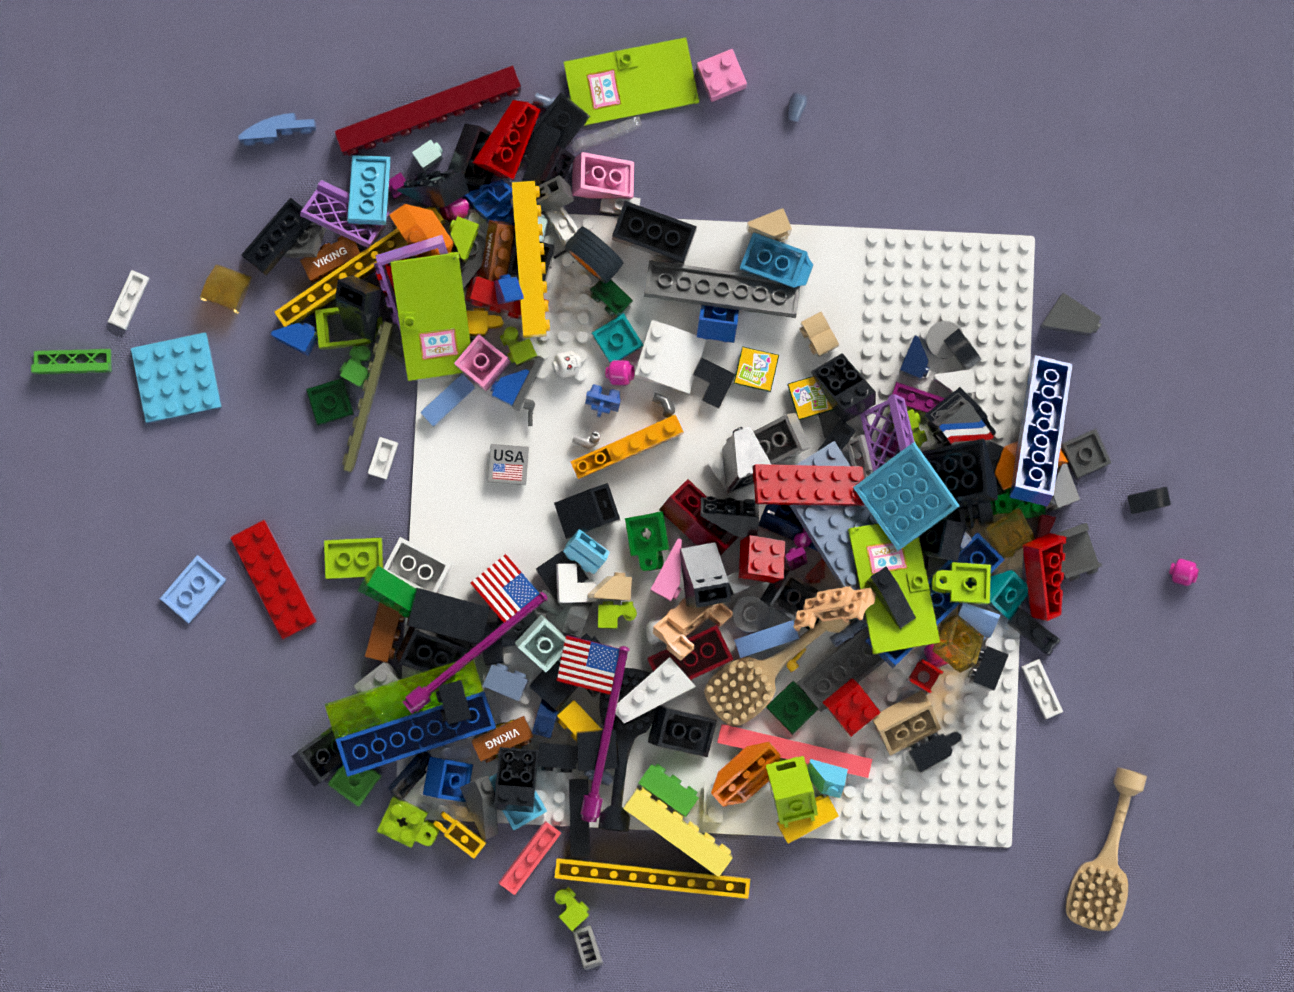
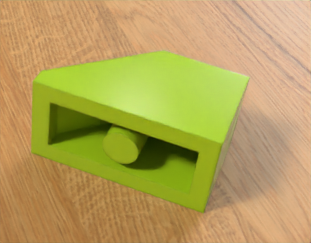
M457 216L456 221L452 220L449 231H451V237L462 261L466 263L480 226L477 223Z

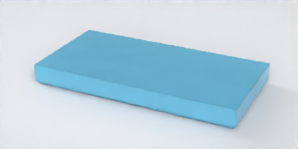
M352 155L348 224L386 225L391 157Z

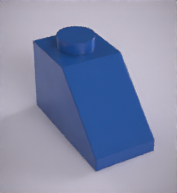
M510 274L499 276L500 280L494 281L498 304L524 299L517 277L511 278Z
M525 369L495 381L490 390L493 392L492 397L512 406L530 371Z

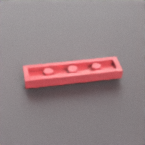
M544 821L498 883L515 895L560 836L561 832Z

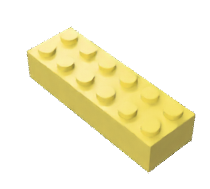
M637 787L623 809L719 877L732 860L731 850L722 843L720 846L714 843L715 838L707 832L704 835L700 833L699 827L693 822L689 821V823H686L682 820L684 818L683 815L676 810H673V812L668 810L667 804L661 799L654 800L651 797L652 793L644 787L641 790Z

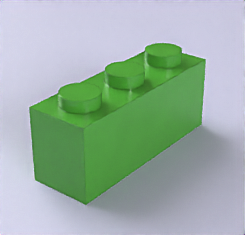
M658 763L655 766L651 764L638 783L686 817L699 799L696 796L698 792L690 786L687 788L683 787L680 784L682 780L675 775L669 777L664 773L666 769Z

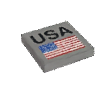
M491 444L488 483L526 485L529 447Z

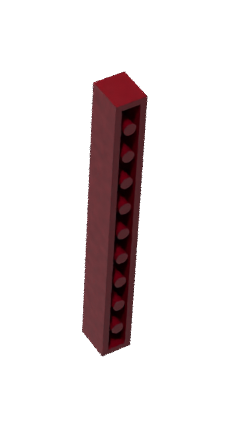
M512 65L334 132L343 155L352 156L358 154V150L364 148L369 150L376 147L377 143L391 142L396 136H408L415 129L424 130L430 127L429 124L437 122V124L443 123L448 120V117L453 115L459 117L464 115L467 110L481 109L483 104L489 102L491 104L501 101L502 97L516 96L522 89Z

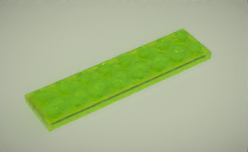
M474 659L444 683L448 684L461 680L466 697L483 692ZM456 662L324 704L335 739L443 705V703L438 702L436 691H439V688L429 697L431 701L418 712L411 713L403 704V701L418 686L421 688L428 686Z

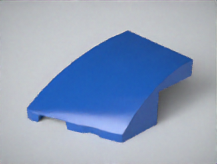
M502 179L491 184L481 185L479 189L464 195L465 199L487 223L489 220L502 221L515 226L510 201L513 198L512 188Z

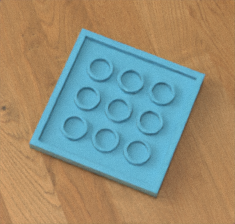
M206 332L131 348L146 423L222 408Z
M915 442L853 487L897 551L959 507L957 501Z

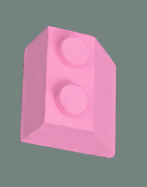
M478 334L454 364L484 391H487L511 362L508 357Z

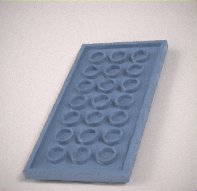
M835 441L796 464L850 466ZM790 505L840 587L850 586L853 590H860L848 529L878 524L866 505Z

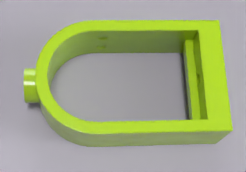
M336 307L315 310L318 343L321 350L353 347L354 345L361 346L371 343V341L365 338L330 343L327 315L340 314L339 309ZM382 317L377 319L375 338L378 335L380 325H383Z

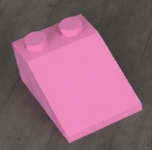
M584 152L575 157L572 171L573 196L589 199L633 198L634 162Z
M679 538L650 589L651 592L670 602L672 599L676 600L682 590L679 588L681 575L679 548H681L682 542Z

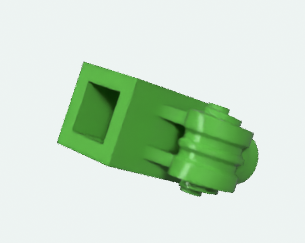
M354 345L349 353L352 357L348 363H343L340 369V376L362 389L370 373L361 363L370 359L371 352L366 346L357 347Z

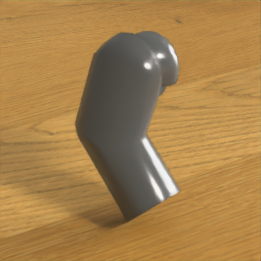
M655 393L652 401L662 405L664 410L663 416L665 418L673 416L675 407L672 400Z

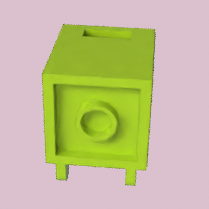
M804 756L767 764L766 770L770 790L780 824H784V827L787 828L789 827L788 822L809 817L811 821H815L814 816L818 815L817 805Z

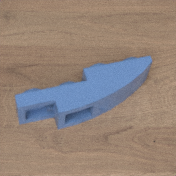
M295 113L282 114L254 124L242 132L238 138L241 143L247 146L255 145V142L273 144L274 141L279 140V133L281 135H292L293 132L299 131L301 134L312 133V130H316V122L314 119L297 120Z

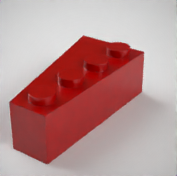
M513 100L473 163L499 178L514 180L541 109L529 102Z
M478 276L471 279L465 295L466 302H470L477 307L489 308L490 311L495 313H506L508 317L513 319L522 318L521 300L498 304L495 283L493 281Z
M1049 533L1022 545L1030 611L1033 618L1049 621L1061 615L1063 590L1060 589V584L1064 580V572H1061L1062 561H1065V553H1063V544H1066L1065 536Z

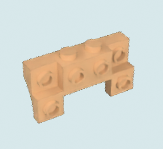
M850 586L817 592L815 598L805 600L803 610L797 611L793 627L797 631H800L801 627L807 626L812 629L818 617L823 622L843 619L847 623L849 619L854 618L862 620L866 609L874 604L876 593L871 588L853 590Z
M684 598L675 609L669 610L666 616L653 626V634L667 644L666 649L679 660H682L694 650V644L686 638L691 632L707 619H710L720 627L732 617L733 611L724 603L699 608L686 606V599Z

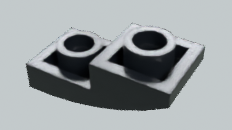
M959 328L943 341L965 370L971 369L982 360Z
M1167 486L1127 495L1131 514L1171 505Z
M498 622L486 624L482 641L499 628ZM501 638L482 652L485 666L504 663Z

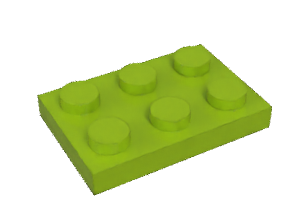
M382 538L324 540L326 579L365 577L368 571L376 566L384 568Z

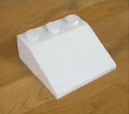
M651 320L635 372V378L690 394L695 378L692 374L701 358L706 339L697 338V335Z

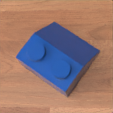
M701 305L696 337L734 343L739 310Z
M305 322L303 325L296 323L274 330L270 334L275 340L308 357L318 340L315 327Z
M430 757L423 795L466 802L460 787L470 783L473 764Z

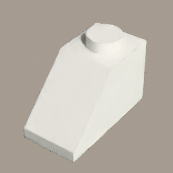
M973 369L935 374L933 376L934 381L950 393H953L959 387L971 398L972 394L976 393Z

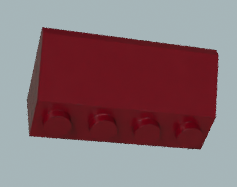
M687 479L659 508V511L663 512L664 516L678 527L694 544L702 545L716 542L721 556L738 537L701 516V498L707 496Z

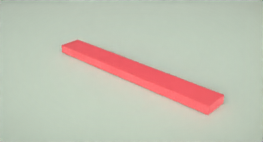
M721 724L717 743L744 749L750 745L770 742L780 753V758L791 759L804 756L806 764H809L810 759L848 769L847 773L869 777L872 759Z

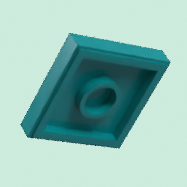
M624 313L591 333L609 363L614 360H622L644 346Z

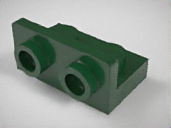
M599 280L594 287L590 288L592 293L590 297L595 302H601L605 305L604 310L611 317L613 315L616 317L620 316L633 302L612 280L606 284Z

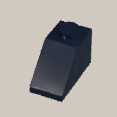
M914 335L899 373L920 381L922 377L926 378L930 367L927 366L929 361L917 335Z
M543 699L538 709L532 733L551 738L559 710L556 711Z

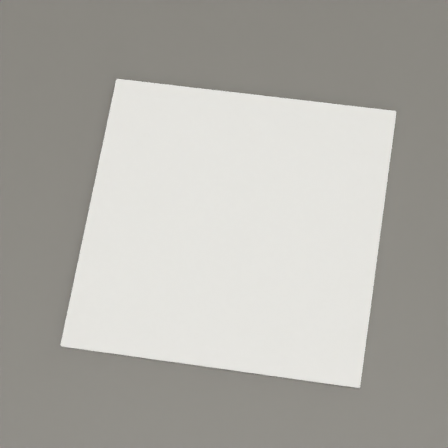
M469 209L468 215L464 219L479 224V230L487 235L488 223L475 209ZM568 214L578 229L583 226L593 232L623 260L624 264L611 280L633 300L621 314H625L643 345L651 320L697 335L701 305L644 297L649 260L678 263L612 240V234L619 216ZM678 219L697 226V231L684 265L749 274L740 269L752 234L747 232V222ZM444 220L446 223L442 226L452 239L451 231H449L451 223ZM548 221L543 242L555 246L553 255L555 256L565 250V245ZM790 224L792 228L791 234L788 236V240L782 243L807 251L809 259L814 264L807 284L800 286L796 318L739 310L735 342L708 339L705 342L701 355L702 358L736 374L742 346L778 354L779 359L771 393L735 385L733 379L719 409L701 401L709 383L696 376L690 394L635 377L628 385H612L609 378L605 376L606 367H609L610 363L591 334L616 318L615 315L611 317L604 310L605 305L601 302H595L590 297L592 294L590 288L594 287L599 279L581 266L568 252L556 259L553 258L552 268L549 270L547 278V293H544V299L549 300V312L545 313V319L550 321V331H546L547 336L530 338L537 356L545 358V362L526 398L535 402L533 426H528L529 410L523 409V406L520 411L513 409L512 406L492 397L491 387L484 391L463 373L475 386V389L433 427L420 412L462 373L418 379L409 542L453 565L438 592L439 594L490 607L470 582L505 554L538 592L545 590L551 593L536 571V568L564 550L567 542L571 539L565 538L554 503L608 483L621 521L585 533L610 553L607 560L595 574H592L590 571H584L588 577V580L584 583H596L597 586L607 576H614V572L625 573V577H632L631 600L628 601L633 602L637 616L633 621H627L623 615L620 616L617 629L598 628V605H602V601H614V605H622V601L596 599V602L592 604L582 636L587 633L591 638L595 636L601 644L616 648L620 646L628 647L630 651H628L625 668L640 669L652 673L653 670L647 658L665 650L667 645L654 646L647 640L645 627L653 617L660 616L663 619L669 610L675 609L681 600L685 598L682 566L679 586L682 590L676 600L672 599L670 602L651 592L650 589L661 569L643 571L639 564L638 555L631 556L625 518L660 512L659 508L687 479L706 496H713L717 499L730 498L706 461L722 451L723 446L727 442L726 440L732 436V432L735 429L750 426L755 431L786 414L796 413L787 384L811 377L812 370L841 353L845 355L876 391V405L888 400V396H891L896 382L943 398L948 397L951 393L935 382L933 376L935 374L963 371L965 369L955 357L941 359L933 356L927 349V333L934 324L941 321H950L958 325L982 359L971 368L974 372L976 393L972 394V399L987 414L990 425L996 431V434L993 436L994 438L990 441L1003 447L1018 441L1030 368L1035 238L1025 235ZM514 229V235H513V242H512V248H511V255H510L509 265H510V262H511V258H512V254H513V250H514V246H515V242H516L515 229ZM481 268L474 277H480ZM467 285L466 288L463 290V291H464V298H465V295H466V291H467L468 285ZM465 301L466 311H473V308H485L489 315L502 317L503 326L501 328L489 329V333L482 337L506 357H508L507 353L510 350L508 345L503 346L499 336L504 334V330L507 327L512 326L518 330L519 337L516 341L521 342L528 339L523 337L522 318L513 319L508 317L506 313H495L490 311L489 308L477 307ZM822 312L839 343V347L818 357L817 354L813 355L808 345L811 343L807 337L804 338L799 328L802 327V321ZM914 335L919 337L929 361L927 366L930 367L926 378L922 377L920 381L899 373ZM643 347L622 359L629 361L634 366L635 372ZM573 351L579 355L582 368L579 369L578 374L562 378L558 373H554L552 362L555 361L556 354ZM536 359L518 367L516 363H510L496 381H499L501 377L525 369L530 371ZM593 384L603 387L601 393L608 396L610 389L620 391L619 399H621L618 412L611 410L610 414L602 412L600 418L597 417L598 411L591 410V405L585 404L587 391H590ZM655 393L672 400L675 407L673 415L676 414L684 434L583 478H577L570 461L666 419L663 416L664 410L662 405L652 401ZM890 406L885 408L882 416L888 417L891 411ZM913 409L914 413L918 412L921 420L919 424L920 431H925L928 440L919 448L920 451L942 447L943 444H938L932 437L934 433L926 426L927 420L924 417L926 413ZM860 414L846 422L856 430L850 440L860 435H865ZM875 414L867 416L870 425H872L876 417ZM818 415L799 420L811 448L776 465H796L818 451L826 439L824 438ZM880 418L876 428L882 430L886 420ZM890 423L886 431L888 434L894 430L892 423ZM874 430L872 441L876 442L880 434L879 431ZM592 432H598L601 435L599 444L590 449L572 443L575 434L584 438L591 435ZM491 444L529 447L526 485L488 483ZM846 444L841 452L849 465L852 466ZM880 447L876 452V457H881L882 455ZM997 487L998 495L1003 494L1002 488ZM759 504V520L766 504ZM1007 513L993 515V524L980 527L977 520L974 519L973 529H969L966 521V530L963 533L967 538L965 544L978 532L1005 559L990 576L1012 570L1022 579L1024 519L1008 522ZM664 516L669 550L662 551L665 563L678 538L682 540L681 548L696 546V544ZM758 526V537L785 541V555L788 554L787 552L790 549L797 547L793 540ZM647 528L646 532L643 533V537L645 536L649 539L651 531ZM738 537L720 556L727 576L739 571L740 540L744 539L743 537ZM809 547L803 548L806 552L808 563L793 571H790L786 557L784 558V569L792 572L820 592L841 588L818 551ZM929 556L927 578L929 579L948 560ZM763 582L731 596L730 602H725L724 604L732 611L734 604L744 596L755 595L761 598L769 583ZM559 603L564 608L557 617L547 611L546 619L561 632L572 603ZM967 603L1000 615L991 638H985V640L974 637L975 633L967 631V634L958 632L956 627L952 626L959 605L937 625L940 641L947 642L952 657L948 660V664L938 667L944 673L939 675L931 689V694H926L925 692L924 694L931 703L940 724L941 730L937 731L938 734L943 733L947 735L958 731L962 739L957 744L951 746L953 750L951 756L922 772H918L908 751L912 750L910 746L891 756L889 755L872 720L850 737L827 708L822 712L818 710L793 735L766 707L750 721L739 726H733L872 759L868 778L847 773L841 797L829 796L839 817L805 834L801 838L1010 847L1012 845L1020 633L1007 623L1008 619L988 604ZM768 605L770 619L762 630L792 620ZM491 607L486 624L497 622L496 614ZM405 617L404 636H405V634H406V632H407V630H408V628H409V626L406 625V624H407V620H408V618H406V617ZM731 617L722 626H718L734 659L733 661H735L740 656L734 640L753 633L740 631L735 626ZM858 618L849 619V621L852 623ZM707 619L686 638L688 639L716 624ZM801 627L800 631H797L799 637L807 632L808 629ZM825 631L805 647L807 650L796 661L800 667L790 672L785 665L775 678L776 691L772 700L793 680L798 685L797 682L851 638L838 645V647H835L829 638L836 634L835 632ZM795 640L746 657L763 660L782 651ZM471 643L473 648L478 645L475 643ZM517 645L503 647L504 663L500 664L509 667L508 672L514 674L516 670L525 674V679L529 680L521 701L483 687L491 665L485 666L482 653L455 674L452 682L462 681L466 697L485 692L495 725L525 716L531 731L533 730L542 698L529 685L543 669L523 653ZM928 645L915 647L893 669L886 662L882 663L858 683L880 712L921 691L908 683L907 679L919 659L927 661L924 648ZM984 646H989L1009 654L995 691H988L969 683L970 678H968L971 667L976 666L977 660H975L977 651ZM733 661L691 680L696 687L660 705L717 720L708 757L648 743L650 727L646 733L639 735L632 745L626 769L622 807H624L637 787L641 790L643 786L638 782L650 765L655 766L658 763L666 769L664 773L669 777L675 775L682 780L680 784L683 787L687 788L690 786L698 792L696 796L699 799L687 816L683 815L684 818L682 820L686 823L691 821L699 827L700 833L783 837L776 823L779 819L769 781L745 803L723 807V822H703L704 783H714L718 771L743 750L742 748L717 743L721 724H728L716 715L704 694L705 686L713 675ZM402 665V681L411 692L418 686L421 688L428 686L436 679V677ZM922 671L919 673L918 679L923 683L927 682L929 674L926 671ZM578 687L559 709L558 714L575 700L602 729L604 728L599 710L600 693L596 697H592L585 688ZM439 688L429 697L431 701L421 711L443 705V703L438 702L436 691H439ZM557 716L551 738L533 734L532 742L523 746V749L538 750L539 754V743L577 746V742L571 737L573 732L568 727L564 729L557 722L559 720ZM490 731L427 751L432 757L473 764L470 782L486 775L491 777L497 773L498 759L488 763L485 760L480 762L471 740ZM925 737L920 742L923 744L928 741V738ZM418 754L397 761V776ZM780 758V760H778V762L784 761V760H788V759ZM578 759L577 769H572V773L561 772V768L554 767L553 771L541 770L542 766H537L535 790L547 812L526 824L542 825L546 821L552 826H570L569 779H587V776L584 775L585 771H578ZM606 769L612 776H614L615 769ZM426 774L403 799L429 812L426 817L427 820H445L441 816L442 811L459 821L475 822L466 802L423 795ZM588 779L589 792L591 791L592 780ZM613 781L609 786L600 785L599 794L600 798L603 799L601 811L611 805ZM812 783L815 797L821 795L822 793ZM652 793L651 797L657 801L658 797ZM667 804V809L673 812L675 809ZM497 810V823H509L503 811ZM628 812L631 816L629 829L652 830ZM597 818L596 822H589L590 827L598 828L599 818Z

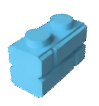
M580 529L567 542L563 550L568 559L575 560L584 571H590L592 574H595L604 564L610 553Z

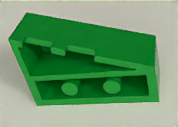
M376 566L368 571L357 591L398 611L400 615L408 618L416 588L382 567Z

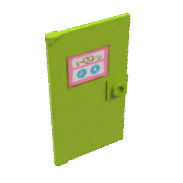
M686 37L564 61L571 100L591 116L584 126L699 103Z
M459 252L391 262L408 381L463 373L454 363L471 342Z
M879 524L849 528L848 533L860 589L871 588L867 580L884 567H887L898 582L916 617L899 629L876 596L874 604L870 605L865 611L873 654L940 643L919 536L897 551Z

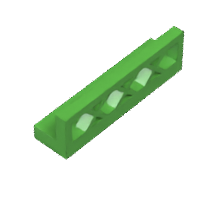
M111 349L34 351V364L31 365V372L34 374L111 372ZM80 354H85L89 358L86 363H77L75 361ZM99 354H106L107 363H97L94 359ZM39 355H47L51 361L48 364H39ZM61 355H67L71 359L67 364H59L56 361Z

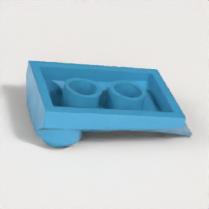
M753 232L740 269L749 274H755L795 288L807 284L814 264L809 259L807 251Z

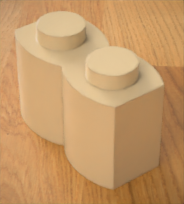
M822 312L801 322L802 327L799 330L804 338L807 337L811 344L808 346L813 355L817 354L820 357L839 347V343Z

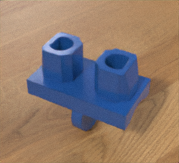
M593 384L590 391H587L585 404L591 405V410L598 411L597 417L600 418L602 412L610 414V410L618 412L621 399H619L620 391L610 389L608 396L601 394L603 387Z

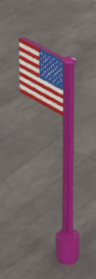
M506 554L470 582L473 588L502 620L503 624L428 686L423 688L418 686L405 697L406 699L403 701V704L411 713L418 712L431 701L429 697L438 689V686L443 685L540 604L548 600L547 595L543 592H538Z
M566 635L557 681L610 695L591 791L588 795H584L580 812L582 820L596 822L597 818L600 817L603 799L600 798L599 790L627 655L630 649L626 646L616 648Z

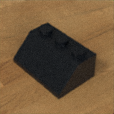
M464 124L448 170L453 169L454 172L463 171L467 187L479 189L481 185L490 184L493 174L474 164L473 161L492 132L472 124Z

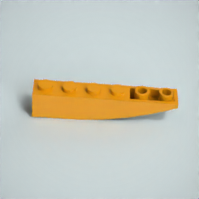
M675 414L570 462L577 478L580 479L684 434V431Z

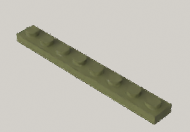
M386 321L384 325L381 324L379 327L378 335L380 340L379 343L374 345L373 354H375L373 362L370 361L368 367L370 376L368 380H365L362 391H365L364 398L359 400L357 407L360 410L359 416L354 418L352 428H355L353 436L350 435L347 446L350 447L349 452L344 455L342 465H345L344 470L349 472L354 471L394 327V323Z

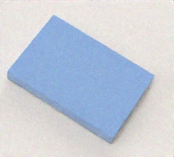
M197 555L161 596L160 600L190 624L227 580Z

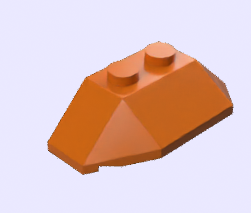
M404 204L389 214L408 245L442 235L447 251L451 253L454 242L432 210ZM438 248L417 254L416 257L440 255Z
M1018 441L1004 446L994 473L1003 490L1010 488L1012 485ZM1061 447L1058 467L1069 463Z
M770 742L747 746L718 771L711 794L723 807L745 803L769 781L766 765L778 762L781 757L780 753Z

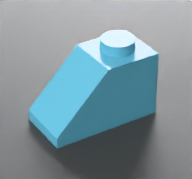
M810 759L807 769L812 783L822 794L840 798L845 786L848 769Z

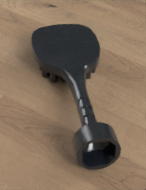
M625 668L618 703L651 673L640 669ZM600 692L599 710L604 726L610 695ZM656 707L626 723H623L615 714L612 729L616 730L617 769L614 771L611 805L600 812L598 829L629 832L631 816L622 807L628 758L635 739L650 729Z

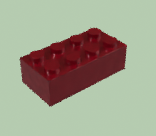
M717 625L688 638L694 644V650L682 660H679L667 649L647 658L654 672L670 657L690 680L734 660Z

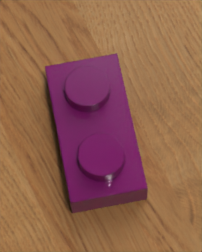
M794 547L785 555L790 571L808 563L803 547Z

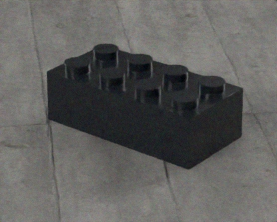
M624 201L612 234V240L684 265L697 231V226Z

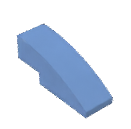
M794 620L735 639L740 658L799 639L798 632L793 627Z

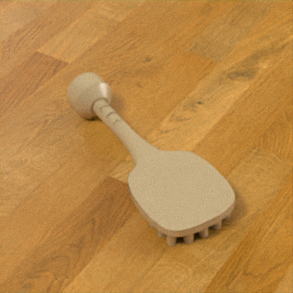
M819 618V622L814 625V628H810L799 639H796L773 656L763 660L743 657L727 664L713 675L706 684L704 694L707 702L716 715L730 726H739L750 721L772 700L776 691L775 678L790 659L825 631L840 633L851 622L848 621L846 623L843 619L823 622Z
M1117 767L1113 783L1118 792H1120L1107 840L1098 857L1093 861L1080 865L1072 878L1066 898V914L1071 921L1082 927L1097 931H1110L1118 925L1123 916L1128 897V879L1118 865V847L1131 796H1135L1144 790L1147 776Z

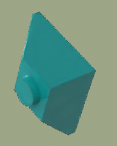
M1012 570L990 576V603L988 604L1009 620L1028 595L1027 584Z

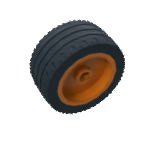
M583 226L574 233L564 246L567 252L581 266L605 284L614 277L624 264L623 260L604 241Z

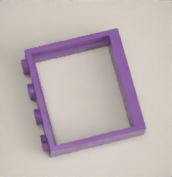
M442 235L375 255L377 260L374 263L376 273H381L382 280H379L382 291H387L386 303L388 308L392 307L394 313L391 314L394 324H398L399 330L400 324L396 297L385 264L438 248L440 255L448 254Z

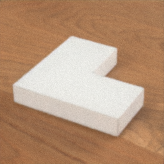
M556 564L558 603L596 602L595 598H588V593L596 587V583H577V564Z

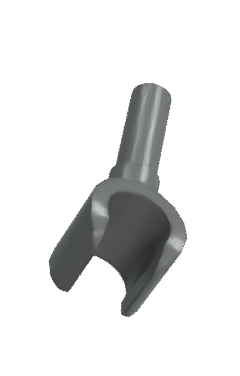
M525 399L523 409L529 410L528 426H533L535 402Z

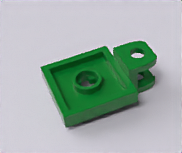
M1011 487L1005 490L1002 489L1003 494L998 495V500L990 501L993 515L1007 513L1008 522L1046 515L1044 505L1027 501L1024 504L1019 499L1010 498Z
M663 512L625 518L631 556L638 555L639 564L643 571L662 569L664 565L662 551L669 550ZM647 528L651 531L649 539L645 536L643 537V533L646 532Z

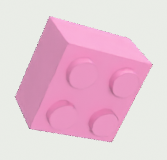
M733 49L697 63V70L711 102L743 90L747 86Z

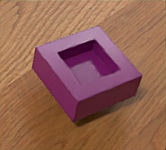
M401 172L389 179V190L395 199L403 195L397 190L406 181Z

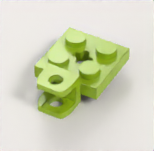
M952 562L951 571L940 570L932 576V590L939 593H950V602L989 604L991 565ZM968 578H971L972 582H975V586L968 588L965 582L968 581Z
M393 796L377 832L412 848L415 841L425 846H431L435 842L440 830L433 823L425 820L429 812L404 800L400 801ZM405 817V822L408 824L401 827L398 819Z

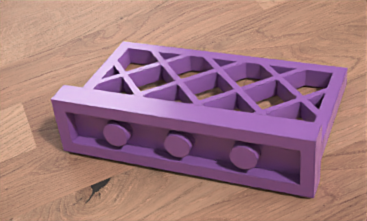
M321 180L316 191L302 209L300 216L369 248L386 225H373L375 226L374 228H369L368 224H363L365 229L357 230L355 225L358 224H348L350 193ZM316 199L325 203H318ZM333 207H335V208H337V209H339V210H341V211L335 212V210H334ZM321 208H329L330 212L322 213ZM316 209L318 214H311L307 211ZM346 216L347 221H340L338 217ZM333 217L335 222L330 223L325 218ZM342 226H351L352 230L347 231ZM368 234L369 240L362 238L360 235Z
M893 394L888 396L887 401L860 414L873 472L885 464L884 461L888 452L896 456L910 444L914 443L904 398ZM890 406L891 411L888 417L882 416L885 408ZM875 414L876 417L872 425H870L867 416ZM880 418L886 420L882 430L876 428ZM890 423L894 424L892 435L886 433ZM874 430L880 432L876 442L872 441ZM884 435L890 437L886 447L880 445ZM894 440L898 441L899 445L896 452L890 450ZM879 447L884 449L880 460L876 458V452Z

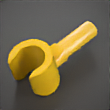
M806 648L802 649L794 658L787 662L786 667L790 672L800 667L796 661L807 650Z

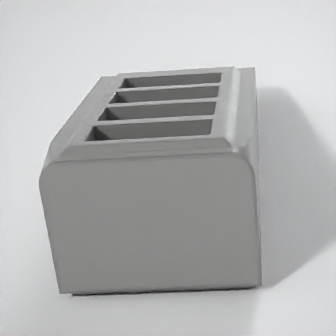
M591 925L572 931L583 968L588 970L603 965ZM589 933L590 937L579 940V936ZM589 941L592 942V944L584 947L581 946V944ZM594 949V952L584 955L585 951ZM595 956H596V958H597L596 960H593V961H590V962H587V961H586V959H589V958H592V957H595Z

